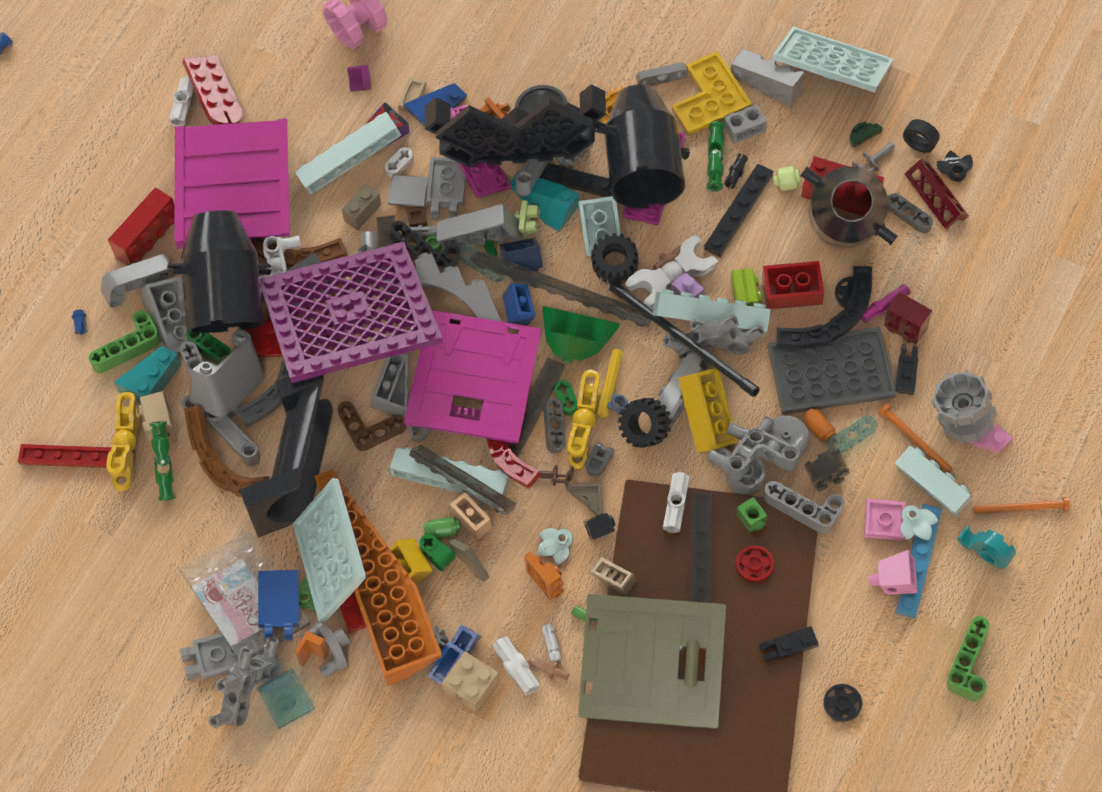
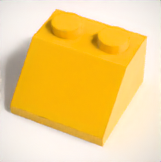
M415 538L398 539L390 547L391 552L396 556L401 566L416 585L421 583L432 572Z

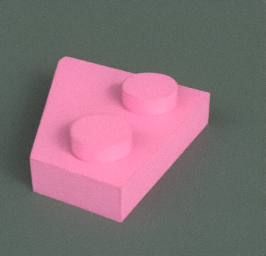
M994 423V431H990L981 438V442L977 440L968 443L975 444V447L986 448L989 451L1000 453L1013 438Z

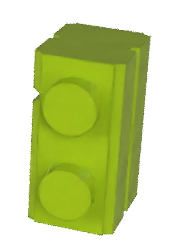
M753 268L732 270L730 279L734 302L736 300L745 301L747 306H754V303L762 302L761 291H757V286H759L758 274L754 275Z

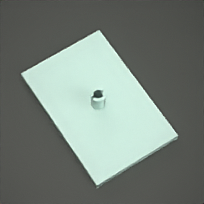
M792 27L772 57V60L874 93L894 60L893 58L796 27Z
M335 478L329 481L293 523L317 618L322 623H325L366 579L340 483Z

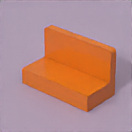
M308 631L305 632L295 650L299 664L302 666L305 665L311 653L323 659H326L329 654L325 640Z

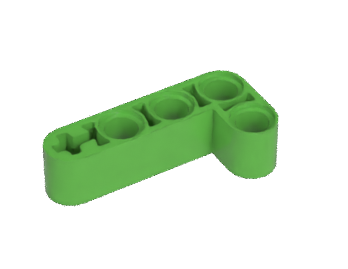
M138 311L133 316V322L137 330L89 354V362L95 372H106L159 346L161 342L159 333L146 311Z
M976 616L971 621L946 681V686L951 692L972 701L982 699L987 687L986 682L982 678L970 673L989 629V621L982 616ZM977 626H980L979 634H974ZM967 643L975 644L976 648L968 647ZM965 660L969 665L963 666L959 661ZM952 678H958V679H960V680H961V683H960V684L954 683V682L952 681ZM977 686L981 691L974 692L971 687Z

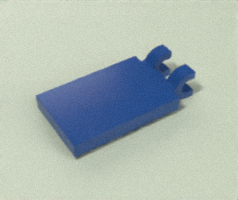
M298 570L258 571V628H264L265 641L268 637H273V628L285 627V641H293V627H299Z

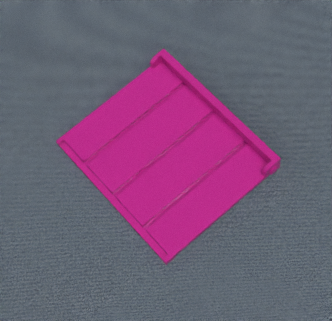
M287 118L274 121L175 127L174 242L177 249L184 248L194 215L208 211H235L250 239L267 238L269 236H290Z

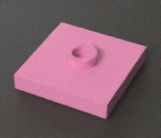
M866 499L864 538L904 541L905 538L901 533L900 527L903 522L901 513L906 507V502Z

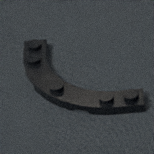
M853 266V290L848 304L844 310L830 319V322L822 326L820 324L807 328H777L776 348H810L835 341L854 328L865 314L870 302L872 267Z

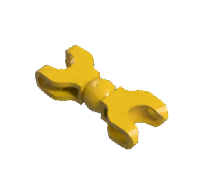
M587 370L582 375L577 411H575L572 417L573 427L568 441L569 466H573L574 470L585 468L589 453L591 430L596 424L595 414L600 399V375L594 370ZM593 377L595 378V383L587 384L586 379ZM574 457L583 458L580 463L576 464L573 462Z
M123 392L117 397L115 407L116 433L112 438V449L108 454L106 465L108 473L112 476L115 490L121 492L129 490L132 485L134 456L132 450L135 449L137 444L136 436L140 430L142 419L139 409L136 408L135 396L131 392ZM125 399H130L128 407L122 405ZM121 476L126 478V482L122 485L118 484L119 477Z

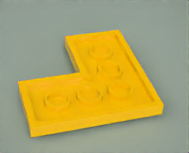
M716 51L686 65L688 73L701 92L671 105V110L687 135L690 136L708 128L711 122H721L731 113H737L747 107H752V103L719 52Z

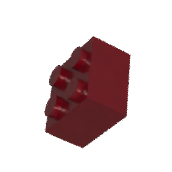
M899 292L887 308L884 327L891 333L902 336L905 341L917 345L928 329L932 310Z

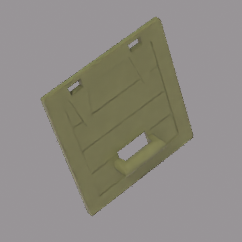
M588 594L578 716L580 718L718 728L726 605ZM591 617L598 618L597 631H590ZM680 646L687 647L685 680L677 679ZM699 648H706L704 681H697ZM586 681L593 682L592 694L585 695Z

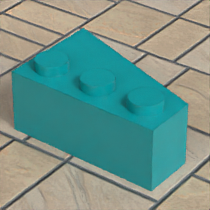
M161 346L114 381L119 393L131 392L134 394L136 402L141 404L140 397L163 391L181 366V361L177 353Z

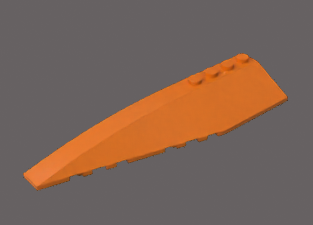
M334 470L315 475L314 477L320 492L332 478L339 480L366 579L354 592L387 685L405 680L442 657L418 588L406 570L401 566L396 556L388 548L378 531L368 520L365 513L357 505L352 495L347 491Z

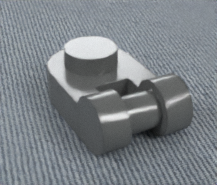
M596 442L585 463L587 473L591 476L601 475L612 459L615 449L603 447V444ZM600 453V454L604 455V457L602 458V457L597 456V455Z

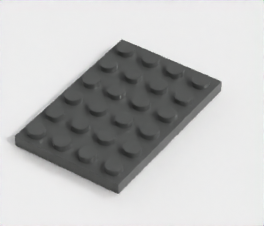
M880 327L849 331L835 341L810 348H776V342L768 343L767 348L782 414L896 398V390Z

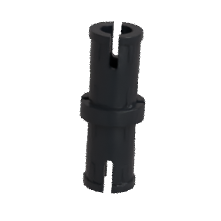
M738 154L734 164L730 166L729 175L724 182L727 188L731 186V189H734L739 177L743 175V169L748 161L746 155L743 154L741 157V154Z

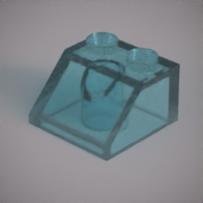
M293 668L256 687L278 729L315 709Z

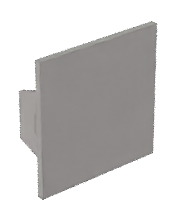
M393 175L387 204L424 207L429 177Z

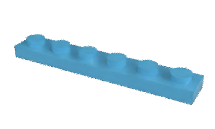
M922 504L921 510L927 509L937 517L938 522L930 525L932 530L930 540L921 539L916 535L914 537L911 555L915 559L918 593L900 594L896 614L916 618L942 511V508Z

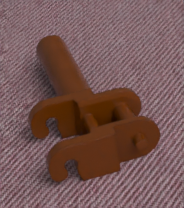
M555 465L553 471H540L541 476L539 478L551 479L553 486L556 483H564L565 486H568V483L573 478L574 467L571 466L567 474L564 475L558 474V466Z

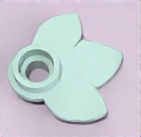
M909 505L902 510L901 517L903 522L900 530L906 540L913 537L914 534L921 539L930 540L932 534L930 525L937 523L938 519L935 514L927 509L919 510L916 506ZM909 512H913L915 517H910Z
M547 528L539 534L544 541L538 548V556H553L555 564L559 566L569 557V546L573 542V535L567 529L557 531L553 528ZM565 535L566 539L561 542L560 537Z

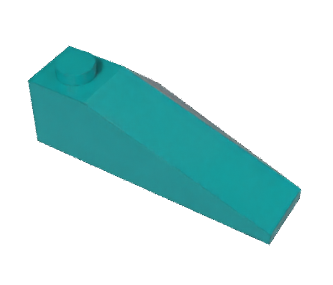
M518 171L509 182L511 189L521 200L528 201L529 205H538L541 221L560 232L578 208L579 193L563 185L538 178L529 195H519L516 192V175L520 172Z

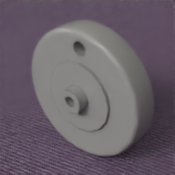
M792 416L773 418L774 425L769 430V434L791 445L799 434H804L809 439V431L806 425L798 418ZM808 440V443L805 445V447H804L803 450H802V455H803L804 452L807 450V447H808V444H809V440Z

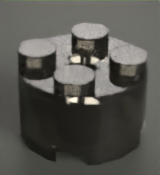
M834 449L824 451L817 455L818 458L811 463L809 460L804 465L814 488L818 492L828 488V485L831 483L835 485L841 484L845 481L844 477L850 473V469L839 449L836 451Z

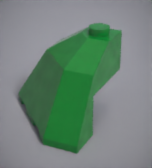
M546 306L542 308L546 342L554 355L562 357L561 361L573 363V360L582 361L598 354L620 327V323Z

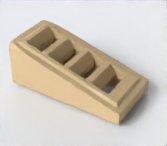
M602 557L590 572L591 575L625 596L636 582L633 573ZM605 566H607V568H606V570L604 571V573H603V574H600V572L603 570V568H604Z

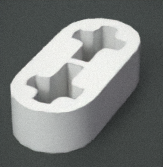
M406 147L401 148L386 162L385 172L388 177L392 178L393 175H401L412 164L414 160L412 150Z

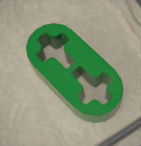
M560 380L555 384V395L562 402L563 414L572 416L577 411V399L571 384L568 381ZM561 387H564V389H566V395H564L563 392L560 391ZM566 401H569L572 409L566 407Z

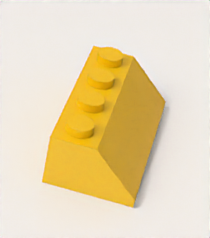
M712 368L678 377L697 453L715 450L736 443L737 438L727 434L732 418L720 371Z

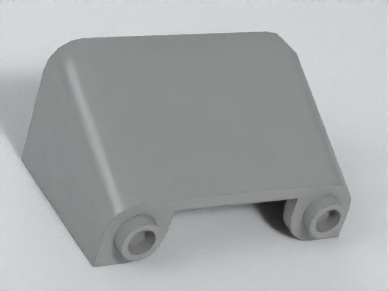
M240 328L232 334L231 338L232 343L235 345V350L219 365L216 366L210 362H202L192 369L190 402L196 406H203L205 411L217 417L227 415L263 381L264 372L251 336Z

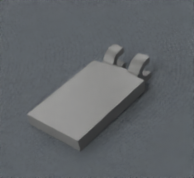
M447 157L430 158L426 202L427 205H431L432 219H439L440 208H449L450 218L457 217L458 206H463L465 175L458 163Z
M220 633L193 640L194 646L180 649L183 662L193 658L195 662L194 666L184 667L187 680L194 679L199 675L204 680L229 673L230 669L238 663L240 648L242 647L253 650L251 659L259 656L254 635L231 647L223 634Z

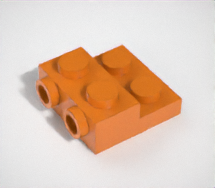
M531 551L524 555L526 572L548 599L551 600L553 597L557 598L564 592L562 588L564 582L561 579L562 573L556 565L552 566L550 562L544 565L539 556H534Z

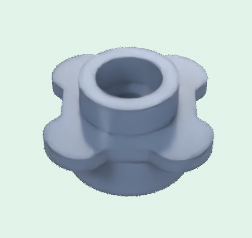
M613 394L607 407L621 415V410H624V406L629 403L623 395Z

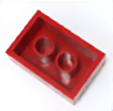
M819 261L763 266L762 282L766 309L823 305L824 288Z

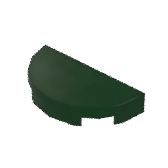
M861 122L853 127L850 134L852 148L881 133L883 128L877 123Z

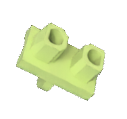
M522 201L521 211H516L514 216L519 220L518 230L523 233L522 238L528 239L529 234L538 233L537 221H531V218H539L540 209L538 205H529L528 201Z

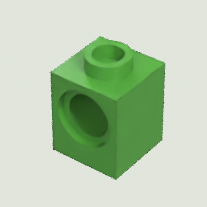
M754 497L737 507L736 515L749 533L754 530L759 531L766 525L767 514ZM754 514L757 516V518L751 519L748 517V515Z

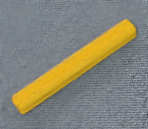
M613 349L597 410V416L600 418L608 417L609 409L607 404L611 401V396L614 393L623 352L620 349Z

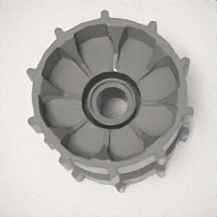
M966 370L965 372L952 375L948 373V377L939 384H935L936 390L931 401L933 407L937 408V418L939 424L943 425L946 438L951 437L956 441H960L961 445H963L964 442L977 440L981 442V438L990 431H994L995 416H998L996 408L992 407L990 401L992 399L991 391L987 390L983 376L979 378Z

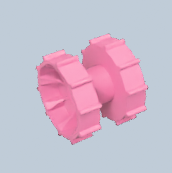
M329 0L323 4L322 13L335 37L345 47L353 50L363 43L364 35L360 28L362 24H365L369 30H373L376 33L387 26L386 23L389 19L386 16L384 6H382L379 0H349L351 5L348 7L341 0Z

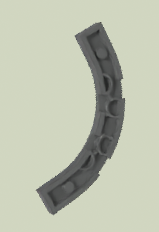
M284 359L276 381L289 377ZM276 383L271 385L261 396L237 409V413L246 427L265 418L282 405Z

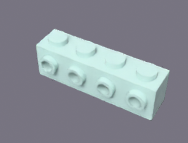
M909 446L895 462L896 468L957 517L972 500L971 491L963 484L961 486L954 482L956 479L950 473L946 472L944 474L939 470L940 466L934 460L928 461L924 457L925 453L918 447L914 449Z

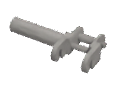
M890 142L872 157L865 152L863 157H867L868 163L862 166L853 161L852 166L867 170L866 167L870 165L872 168L867 171L871 173L874 170L878 171L879 167L876 162L892 151L895 145Z

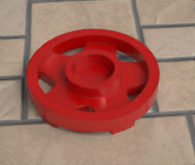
M754 545L744 548L738 554L736 560V568L740 576L751 582L764 581L771 575L774 567L771 553L761 546ZM751 551L749 556L743 555L746 552ZM761 552L765 553L768 557H762ZM740 564L744 566L743 570H741ZM770 567L769 571L766 573L765 568Z

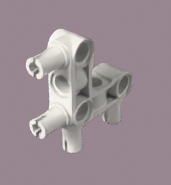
M299 235L284 239L282 237L269 236L264 240V256L271 265L269 269H272L270 275L260 276L259 278L287 271L284 252L286 249L301 247ZM271 243L277 244V248L274 250H269L268 246Z

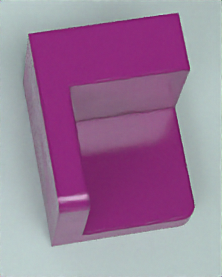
M368 65L347 67L351 92L371 90Z

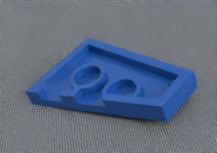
M453 83L404 103L403 107L425 127V106L435 97L450 103L452 109L467 98V94Z

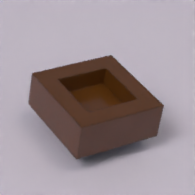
M425 207L406 209L409 227H418V225L428 226Z

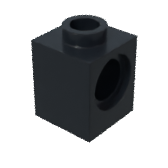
M603 513L583 521L590 540L615 531L613 528L616 526L612 515L609 516L608 513Z

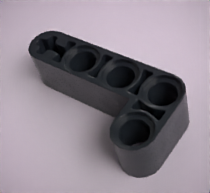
M395 221L391 224L390 239L394 243L404 242L413 260L418 259L417 257L423 253H432L437 266H442L444 269L449 266L455 267L458 264L461 253L458 246L454 244L448 245L438 253L402 221ZM414 242L416 245L409 246L407 243ZM453 253L456 257L450 258L447 254Z

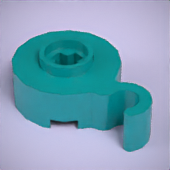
M966 526L957 537L958 542L963 547L975 550L987 563L998 568H1006L1016 555L1014 546L1011 545L1009 547L1003 541L1005 537L992 530H987L986 533L984 531L978 532L975 535L970 531V527Z

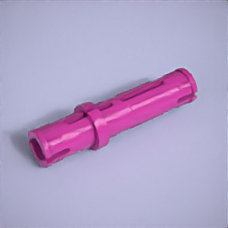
M902 284L881 300L871 303V306L867 308L861 320L867 323L877 315H882L899 292L906 296L911 293L909 287Z

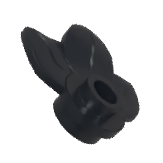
M951 150L947 153L945 161H937L938 170L948 175L955 182L963 181L966 178L967 172L973 166L971 155H966L960 159Z

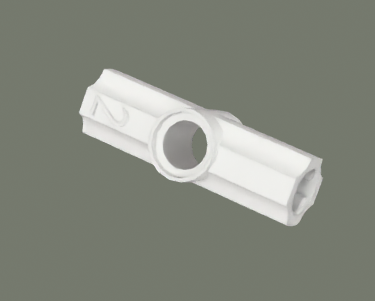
M188 76L180 79L178 90L174 93V104L169 123L175 127L185 125L188 112L192 109L191 101L194 88Z
M682 472L673 473L668 495L663 530L670 533L680 532L690 476ZM678 500L681 503L675 505L672 503V501Z
M507 636L498 639L492 646L498 657L502 660L506 672L511 679L514 678L525 696L532 694L540 687V684L530 671L526 659L521 653L517 652Z

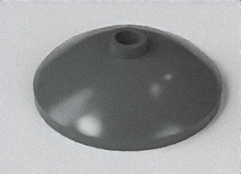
M537 85L525 90L518 97L515 107L531 113L547 99L565 105L568 101L559 89L549 85Z

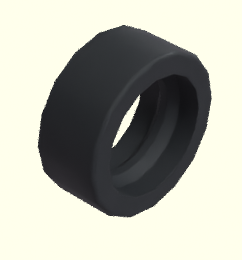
M915 119L910 121L905 128L903 139L912 149L929 153L937 145L940 135L938 130L930 123Z

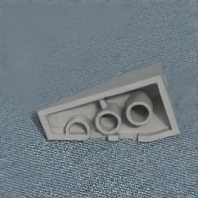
M179 276L147 284L140 291L145 308L165 348L175 353H180V346L187 341L183 284Z

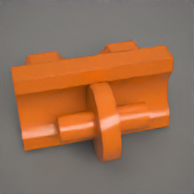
M488 97L485 99V105L479 110L501 120V118L509 113L511 107L508 103L501 104L498 102L495 105Z

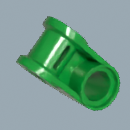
M425 534L420 538L419 544L422 553L440 571H443L456 558L455 553L432 534Z

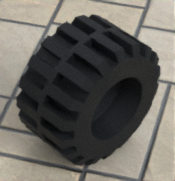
M612 233V236L606 234L604 239L600 237L598 244L595 243L593 245L594 250L591 251L593 270L596 272V276L598 278L602 277V281L605 283L609 280V284L613 282L622 284V280L626 282L629 276H632L634 271L638 269V251L635 243H631L629 237L625 239L624 234H620V236H617L616 233ZM611 252H620L626 257L625 261L617 266L607 264L604 258Z
M642 398L633 400L624 406L625 409L620 412L622 417L618 418V422H621V426H618V428L623 431L621 436L627 438L626 442L628 444L633 443L632 446L634 447L640 446V448L659 444L663 442L662 439L668 437L666 432L671 431L669 424L672 423V419L668 418L671 414L669 411L666 412L665 409L667 407L665 404L660 405L661 401L654 400V398ZM642 412H645L651 419L652 425L648 434L643 432L639 426L638 420Z

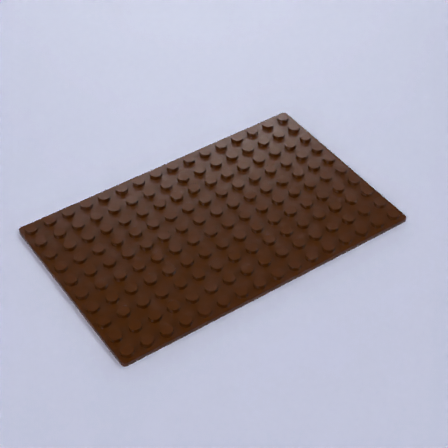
M626 480L612 563L633 573L636 582L626 596L610 586L608 587L607 595L726 605L718 728L588 718L578 776L579 780L651 792H787L804 652L781 660L779 658L765 662L763 657L777 650L773 647L763 651L760 650L759 645L768 640L807 628L818 532L767 504L764 497L688 487L680 532L670 533L663 530L671 485ZM754 497L767 514L766 525L761 530H754L749 533L736 513L739 505ZM678 500L672 501V503L675 505L681 503ZM786 501L789 505L795 504L793 501ZM809 510L803 511L807 515L812 514ZM754 514L748 515V517L751 519L757 518V516ZM748 546H761L767 549L773 557V571L764 581L751 582L745 580L737 571V556ZM748 551V552H746V553L743 554V555H748V556H749L750 553H751V551ZM761 552L762 557H768L765 553ZM740 564L741 570L744 569V566ZM770 567L765 568L766 573L769 571ZM682 646L679 649L677 679L685 680L687 647ZM699 648L697 681H704L706 648Z

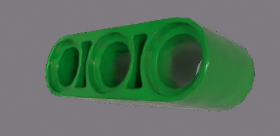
M186 330L188 341L194 342L199 353L216 365H219L225 359L221 358L222 356L232 353L226 344L210 333H191L190 330Z

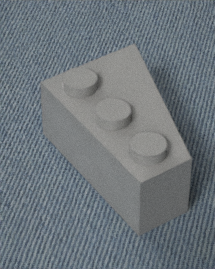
M403 353L386 358L371 397L370 407L392 415H401L405 419L408 406V355Z

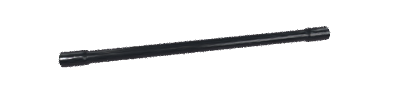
M613 282L610 285L609 290L633 306L735 382L750 396L755 397L758 395L760 388L749 379L737 373L665 318L653 315V310L629 293L618 282Z

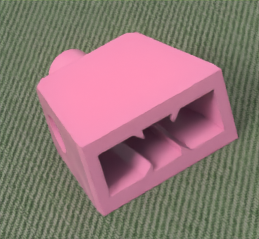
M908 550L879 561V573L869 575L870 585L872 587L880 585L887 595L918 593L915 559Z

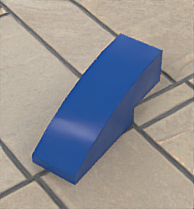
M461 624L452 641H449L441 653L442 657L436 661L428 677L441 684L463 653L466 651L471 654L482 636Z

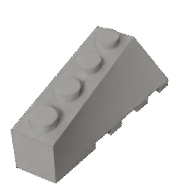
M689 352L686 357H682L678 370L672 372L668 385L663 386L659 393L660 397L658 400L661 401L660 405L665 404L667 407L665 409L666 412L669 411L671 414L668 416L669 419H672V423L669 424L671 428L685 408L678 377L709 369V363L694 352Z

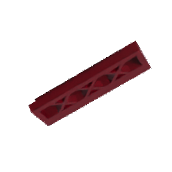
M920 159L905 173V176L945 229H948L957 220L964 221L969 217L929 161ZM917 169L921 172L920 180H915L912 176ZM924 183L931 185L930 194H925L923 191ZM934 197H940V208L933 205ZM945 210L950 211L953 215L948 222L944 219Z

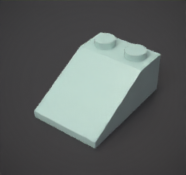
M613 196L578 201L587 257L591 256V251L594 250L593 245L595 243L598 244L600 237L604 239V235L612 236V233L620 236L617 204Z

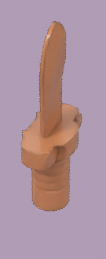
M681 245L668 255L664 253L659 255L661 260L653 265V269L662 268L666 263L671 262L677 257Z
M532 658L528 661L529 664L547 671V677L550 679L555 675L567 681L570 673L557 668L559 663L553 661L551 665L537 658Z

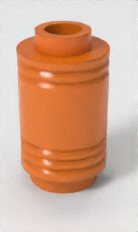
M810 409L804 414L803 422L820 442L828 443L836 436L835 428L818 409Z

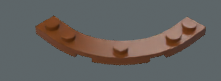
M266 238L250 239L257 251V255L265 259L263 243ZM341 238L315 247L300 248L299 250L286 249L284 252L287 267L295 266L314 253L321 262L348 256ZM271 243L268 246L269 250H274L277 248V244Z
M203 406L184 408L192 449L197 451L201 460L199 464L204 472L218 487L224 491H230L235 496L242 497L240 489L270 478L269 476L244 477L230 470L219 459L212 447L207 433Z

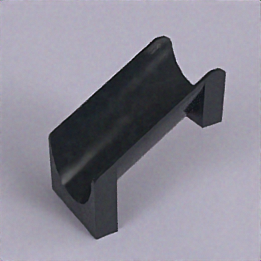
M324 375L291 383L289 377L275 381L286 418L272 477L239 490L258 538L293 525L296 519L314 500L317 486L314 476L320 473L333 415L331 402L328 399L319 400Z

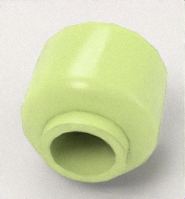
M794 166L779 168L776 173L777 175L774 176L775 186H779L781 191L797 189L799 183H802L800 171Z

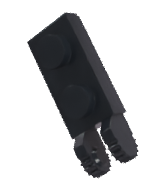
M902 344L898 359L895 390L896 393L914 395L918 366V346L912 348V357L905 356L907 347L905 344Z
M812 626L763 642L759 645V648L763 651L773 647L776 648L777 651L768 653L763 657L765 662L817 648L819 643Z

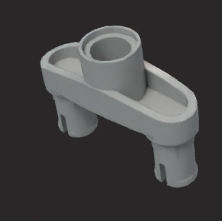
M318 621L314 624V627L307 631L319 637H324L334 654V659L318 667L326 679L337 670H343L349 666L343 648L349 645L351 640L343 628L333 633L325 623Z

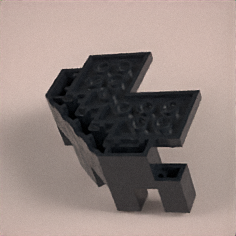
M591 84L579 93L580 108L570 103L562 105L547 99L531 113L515 107L501 120L471 105H468L451 119V104L435 97L425 106V130L436 134V139L440 140L439 154L467 167H476V164L487 163V166L502 165L504 161H512L513 164L526 163L529 159H538V162L553 161L554 157H564V160L572 159L595 142L593 126L596 121H599L606 115V95L604 90Z

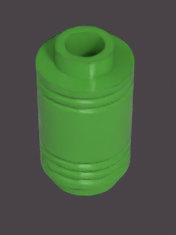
M454 516L423 523L424 534H432L437 539L457 536V532L461 531L459 519L455 520Z

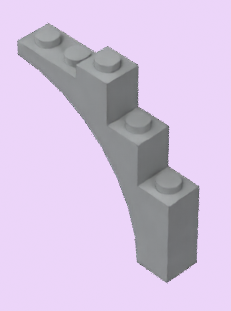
M423 253L417 257L418 259L414 260L417 266L415 270L423 287L443 290L457 297L478 318L502 322L484 279L481 281L480 279L473 280L469 283V286H466L458 266H449L443 270V273H440L432 253Z

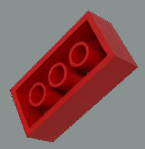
M814 156L809 169L820 177H824L837 168L847 166ZM874 174L884 184L885 177ZM804 180L801 197L811 200L814 192L813 185ZM849 181L841 184L835 190L832 203L835 208L865 216L871 207L872 198L869 190L863 184Z
M156 187L146 196L108 239L117 260L128 266L142 261L143 256L152 250L158 239L162 238L167 229L175 224V204L173 198Z

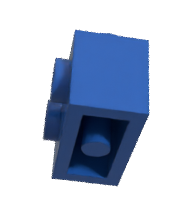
M510 283L502 295L508 323L528 326L535 317L528 284Z

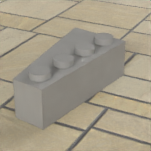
M742 49L731 63V72L736 79L743 80L749 86L761 90L765 95L777 99L781 104L791 107L802 93L804 71L798 70V72H795L791 66H779L776 61L772 59L766 61L761 55Z
M498 204L487 209H479L476 212L461 214L460 216L446 218L437 222V242L443 248L451 244L461 248L469 247V243L484 245L486 240H496L497 243L504 242V239L513 238V241L520 240L519 220L504 204Z

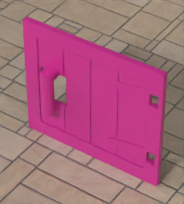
M432 310L442 335L443 343L420 349L404 424L519 443L541 329ZM450 319L459 320L461 323L460 325L451 324ZM508 329L519 330L518 335L507 333ZM453 396L484 400L482 409L453 405Z

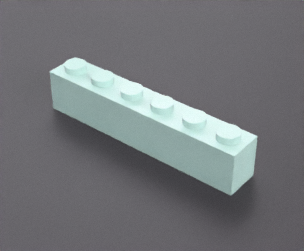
M387 112L378 115L368 124L361 126L353 134L346 136L338 144L332 145L329 150L317 155L309 163L302 165L295 173L309 194L312 195L400 137L401 134Z
M662 289V293L656 292L653 315L689 321L697 319L705 323L710 320L723 321L735 315L739 323L737 328L751 330L760 325L763 327L764 332H767L771 309H766L765 304L754 303V306H747L745 301L736 300L734 304L728 303L729 299L719 297L717 301L710 300L711 296L699 295V298H694L692 293L686 292L674 295V291Z
M396 448L390 466L391 475L394 477L459 493L465 492L468 495L500 503L504 502L510 483L509 477L501 470L492 471L484 466H471L464 461L455 462L447 457L438 458L426 452H414L409 448Z

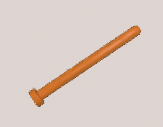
M885 404L879 410L878 414L881 417H887L945 472L950 473L953 470L942 457L890 411L891 407L888 404Z
M1063 497L1062 500L981 505L974 506L973 513L1057 508L1069 511L1070 501L1069 497Z

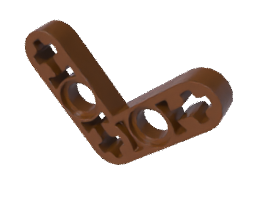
M341 402L337 407L338 415L355 447L360 451L373 448L402 434L406 429L404 418L401 415L391 416L366 428L351 402ZM344 408H347V410H349L351 416L350 418H348L347 414L343 411ZM353 422L360 424L356 430L350 429L349 426ZM398 422L400 427L397 428V426H394V423ZM378 429H383L385 434L377 437L375 432ZM363 438V440H365L366 443L362 444L360 442V439Z

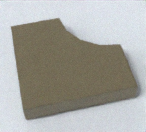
M452 539L449 542L457 557L468 566L476 578L485 582L489 575L471 547L456 539Z

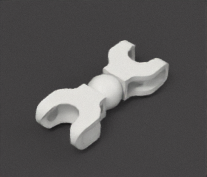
M694 235L682 243L679 255L675 257L674 262H668L657 270L641 269L630 276L625 285L630 291L638 288L648 290L650 295L645 299L644 304L653 310L656 292L662 293V289L668 290L670 285L684 273L697 278L704 277L717 267L719 261L714 256L702 259L695 255L694 252L699 248L701 239Z

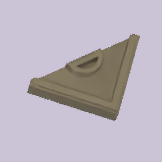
M579 483L566 486V490L596 516L603 514L602 483Z

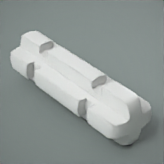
M543 625L542 630L552 663L553 661L559 662L561 661V655L553 625Z

